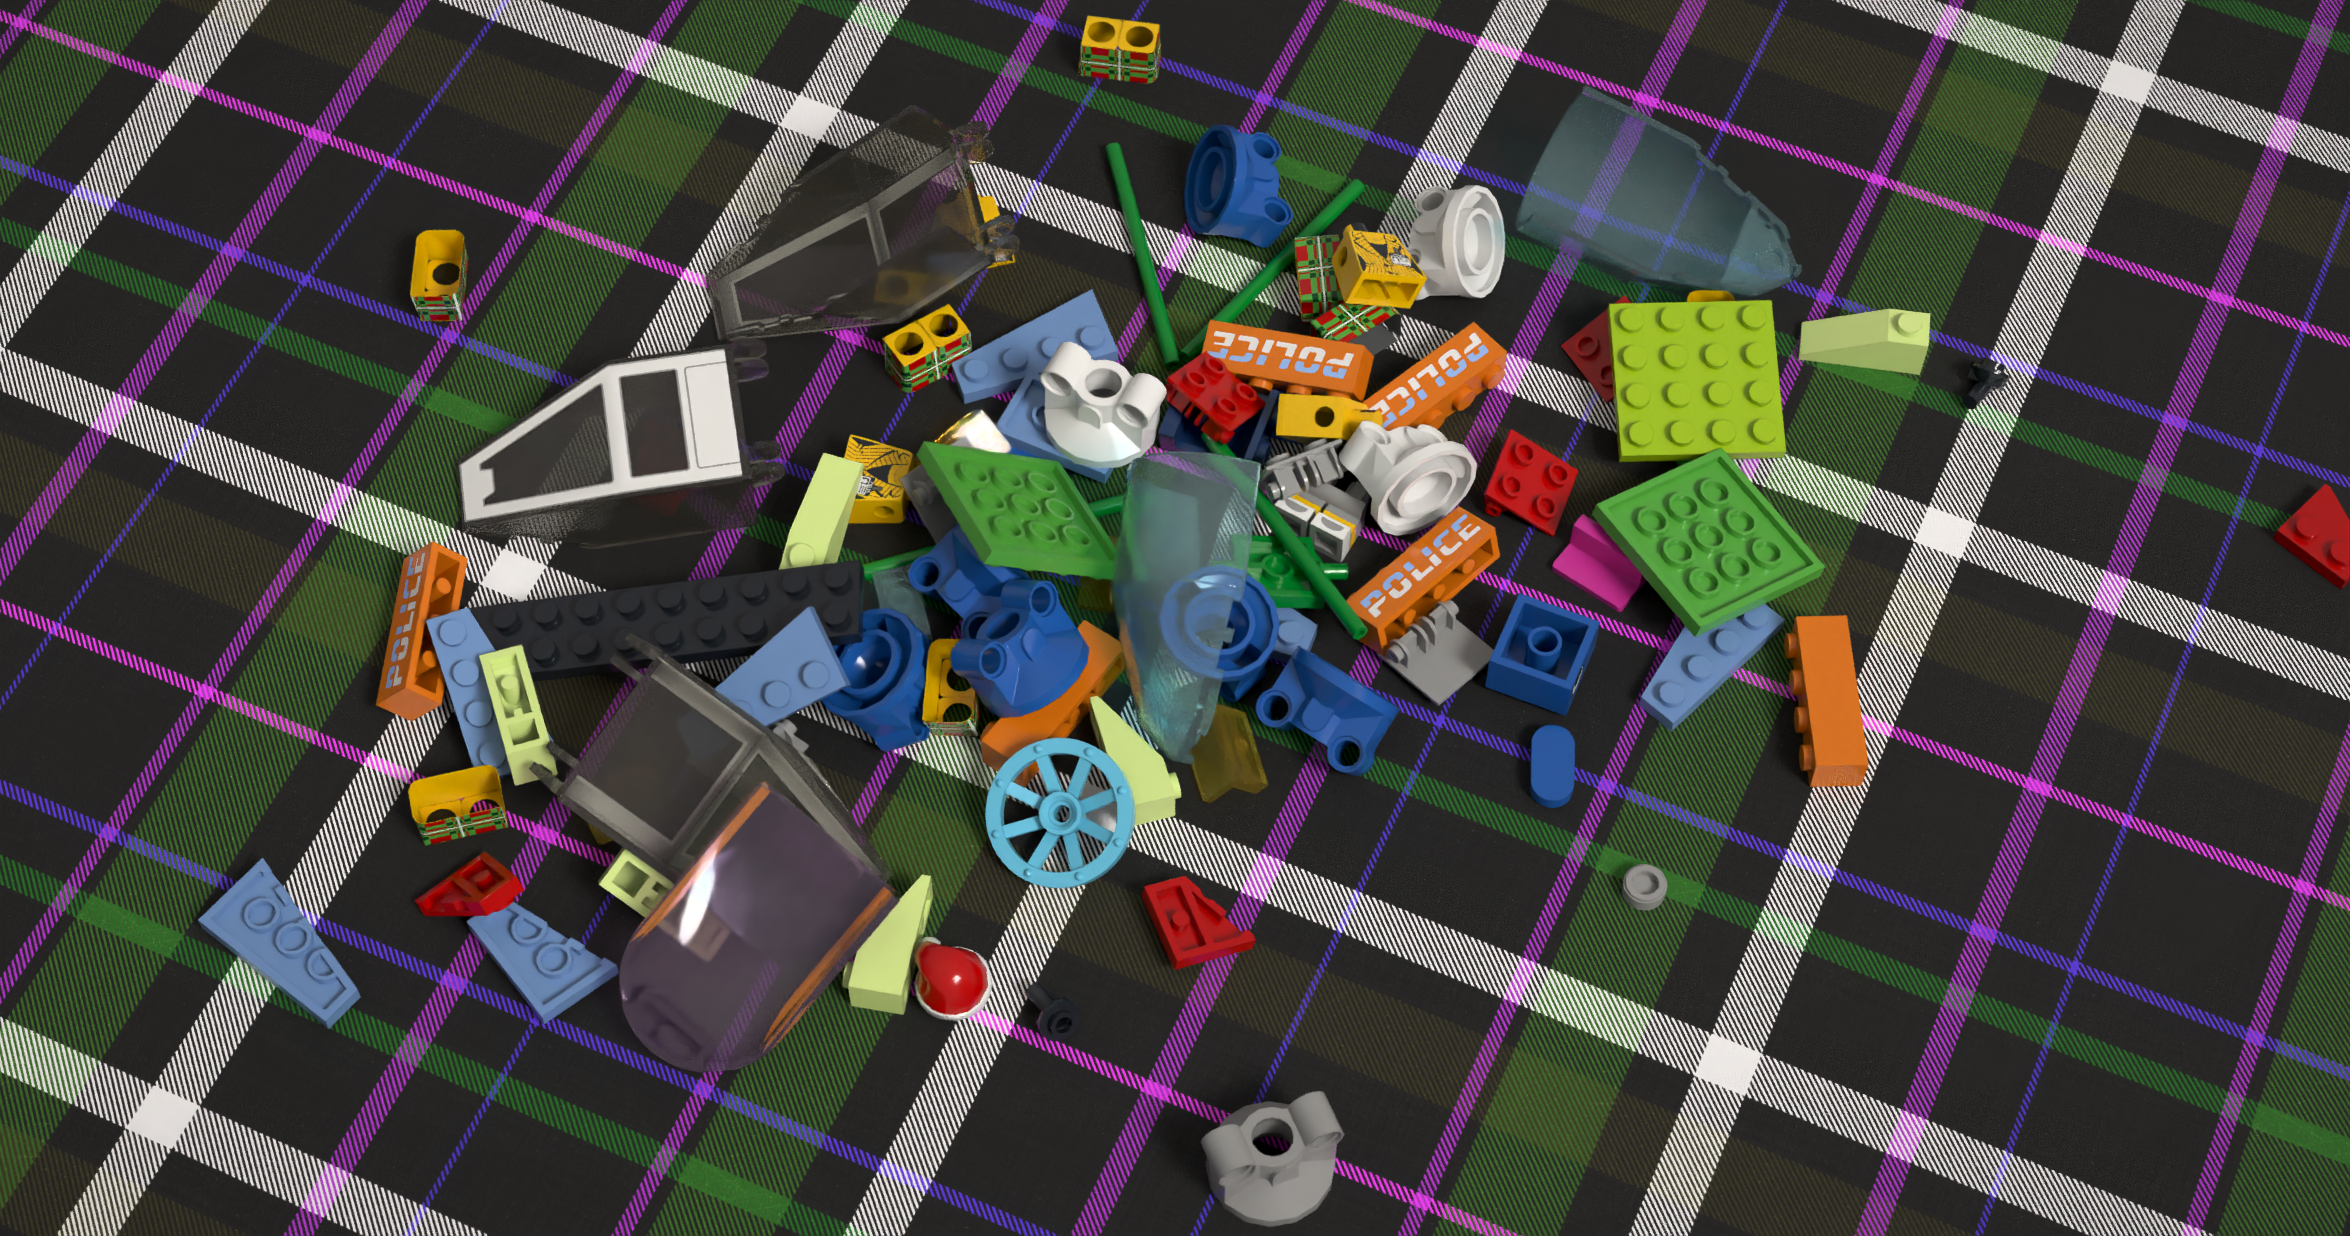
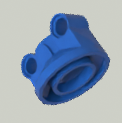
M1223 124L1212 126L1202 135L1193 151L1187 169L1184 188L1185 213L1189 226L1197 234L1207 236L1224 235L1248 240L1259 247H1269L1293 219V212L1288 203L1278 197L1279 174L1274 164L1281 156V148L1272 136L1263 132L1246 134L1237 131L1233 126Z
M958 522L927 555L920 556L912 563L908 573L909 582L913 588L934 601H946L964 619L961 625L963 639H976L981 625L992 614L1002 608L1001 593L1006 582L1012 578L1031 579L1021 568L991 567L984 564L979 559L967 535L961 530ZM939 571L938 579L930 586L932 576Z
M1222 565L1198 567L1179 577L1165 594L1161 606L1151 613L1153 624L1160 632L1161 642L1174 663L1194 677L1209 680L1215 691L1225 701L1232 704L1236 703L1266 677L1265 665L1275 648L1280 627L1276 605L1264 586L1244 571ZM1201 629L1215 630L1225 639L1227 649L1209 647L1198 640L1194 633Z
M1012 578L1006 582L1002 589V608L992 614L981 625L976 639L964 638L959 640L953 647L950 657L954 672L959 676L965 677L987 710L1001 718L1021 717L1040 710L1061 697L1078 680L1087 665L1090 649L1080 631L1061 606L1057 589L1051 582Z
M890 608L867 610L863 612V642L832 646L851 685L821 701L835 716L853 722L873 737L882 751L888 752L926 741L930 730L922 720V704L924 702L927 672L925 667L927 666L930 642L927 636L905 614Z
M1299 645L1274 686L1263 692L1256 703L1258 718L1265 725L1280 731H1290L1296 727L1328 746L1327 758L1330 765L1334 769L1350 776H1361L1372 768L1375 760V749L1401 709L1366 685ZM1285 699L1288 704V712L1283 719L1275 721L1272 716L1273 705L1277 701ZM1351 744H1356L1360 750L1359 759L1355 764L1346 766L1342 760L1344 749Z

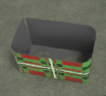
M1343 302L1310 321V337L1364 345L1372 355H1375L1398 341L1384 324L1400 338L1402 316L1391 306Z

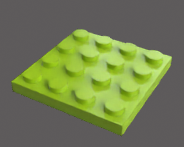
M1772 300L1609 304L1607 318L1619 462L1695 460L1719 448H1722L1731 459L1784 458L1786 444Z

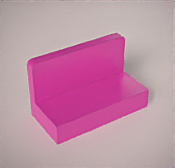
M1584 514L1573 525L1570 544L1552 565L1553 572L1617 612H1621L1647 581L1602 526Z

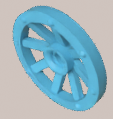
M1045 739L1032 743L1016 752L996 774L986 801V828L996 854L1017 876L1043 887L1055 889L1074 888L1100 878L1122 857L1134 830L1135 801L1126 775L1119 765L1105 752L1091 744L1076 739ZM1073 755L1080 757L1066 792L1062 789L1050 756ZM1034 762H1037L1049 795L1046 797L1014 783L1018 775ZM1094 764L1104 773L1112 788L1080 800L1079 798ZM1007 794L1039 809V815L1005 825L1004 806ZM1117 801V822L1114 832L1086 819L1087 813ZM1064 807H1068L1070 818L1066 822L1061 823L1058 818L1059 811ZM1045 828L1047 830L1029 861L1026 862L1013 848L1009 838ZM1079 831L1107 844L1103 852L1087 865L1084 864L1077 836ZM1062 836L1071 871L1048 872L1041 870L1059 838Z

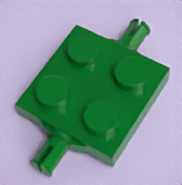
M1230 535L1227 545L1230 560H1206L1205 567L1222 565L1247 573L1264 586L1274 601L1276 608L1323 609L1325 600L1276 536ZM1298 537L1330 580H1347V563H1323L1314 550L1312 538Z

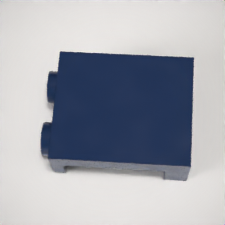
M1274 389L1271 390L1269 397L1257 393L1266 402L1265 407L1236 428L1234 436L1227 443L1228 447L1252 478L1255 477L1259 465H1266L1272 448V443L1269 442L1272 430H1276L1280 394V391ZM1170 403L1158 431L1161 449L1224 469L1201 439L1203 433L1201 428L1209 417L1196 427L1193 423L1200 414V409L1187 419L1184 416L1187 409L1181 413Z

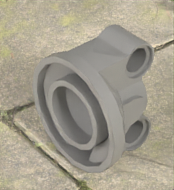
M1322 1091L1307 1093L1294 1100L1290 1105L1272 1101L1246 1105L1226 1117L1218 1128L1202 1138L1201 1144L1207 1155L1206 1169L1210 1187L1226 1210L1245 1222L1269 1227L1296 1223L1317 1210L1331 1190L1335 1169L1337 1143L1344 1136L1325 1093ZM1271 1136L1284 1139L1292 1145L1282 1155L1268 1156L1259 1152L1253 1145V1141L1258 1138Z

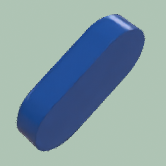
M1546 725L1539 728L1532 737L1529 788L1532 798L1538 804L1548 808H1557L1565 805L1572 797L1575 777V741L1567 729L1558 725Z

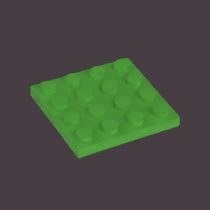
M925 441L921 445L916 455L925 467L928 476L933 480L941 493L945 504L954 514L961 530L967 535L975 548L979 559L984 564L991 567L1021 568L1025 571L1054 572L1063 576L1068 574L1086 576L1096 580L1103 578L1121 581L1129 567L1059 461Z
M1722 448L1716 449L1596 504L1592 516L1694 637L1820 577L1825 568L1823 563Z

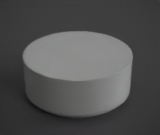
M1639 864L1633 866L1624 876L1621 889L1622 896L1635 909L1643 911L1655 909L1665 898L1667 879L1661 870L1652 865Z

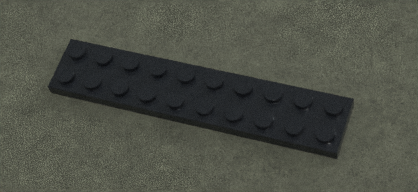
M860 560L473 607L469 608L495 651L522 644L532 681L536 682L658 667L663 659H666L673 665L753 656L809 606L814 607L832 646L863 642L864 567ZM445 682V690L449 692L447 684Z

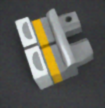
M1308 478L1309 491H1302L1300 494L1283 501L1278 499L1274 507L1297 537H1311L1315 550L1341 563L1365 526L1366 509L1371 496L1358 481L1352 482L1347 490L1343 492L1334 487L1337 480L1322 484L1321 481V486L1315 488Z

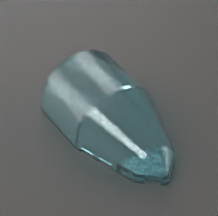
M1587 85L1584 86L1568 107L1544 149L1524 193L1515 224L1518 231L1624 284L1683 292L1697 290L1727 291L1736 299L1751 300L1793 282L1802 272L1801 264L1797 265L1788 243L1791 237L1786 225L1749 190L1744 193L1727 177L1729 172L1722 165L1716 167L1699 151L1701 146L1695 140Z
M1176 451L1151 453L1133 459L1127 469L1110 592L1136 723L1164 755L1172 761L1191 765L1195 759L1193 755H1188L1189 751L1195 747L1200 735L1206 736L1212 723L1225 671L1224 669L1217 668L1223 641L1231 643L1235 630L1227 627L1233 601L1242 602L1245 589L1261 463L1213 453Z

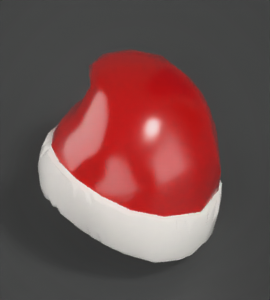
M934 937L923 938L915 950V963L919 967L915 979V990L921 1006L933 1017L952 1021L972 1017L985 1007L992 989V975L987 961L980 954L967 948L941 945V942Z

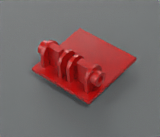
M1624 295L1614 304H1623L1631 302ZM1605 310L1561 346L1606 404L1614 399L1608 318L1607 310Z
M1207 351L1166 379L1168 381L1165 385L1167 392L1166 400L1181 413L1187 409L1184 414L1187 419L1200 409L1201 412L1193 424L1198 427L1209 417L1201 430L1215 443L1220 441L1226 445L1234 436V430L1261 411L1266 404L1251 386L1242 383L1227 370L1225 364L1220 359L1211 356Z
M1510 429L1484 493L1483 503L1485 505V512L1490 516L1498 517L1501 513L1509 510L1553 537L1578 470Z

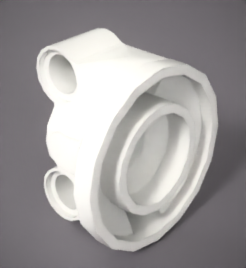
M1467 185L1459 190H1447L1441 186H1432L1423 190L1415 199L1414 205L1420 216L1412 224L1409 247L1406 248L1427 277L1415 300L1440 295L1483 298L1492 292L1498 282L1505 255L1503 216L1496 198L1488 188L1478 185Z
M1072 342L1061 343L1040 376L1041 383L1045 387L1044 420L1048 439L1059 453L1078 465L1097 469L1116 468L1139 459L1154 444L1160 421V405L1167 394L1163 383L1152 375L1138 373L1133 377L1125 367L1117 362L1092 360L1089 353L1083 347Z
M1362 421L1339 454L1341 463L1357 477L1372 497L1371 515L1383 532L1396 536L1416 533L1438 522L1461 502L1476 478L1477 463L1465 445L1448 441L1436 428L1425 424L1419 425L1417 429L1403 426L1386 431L1374 422Z

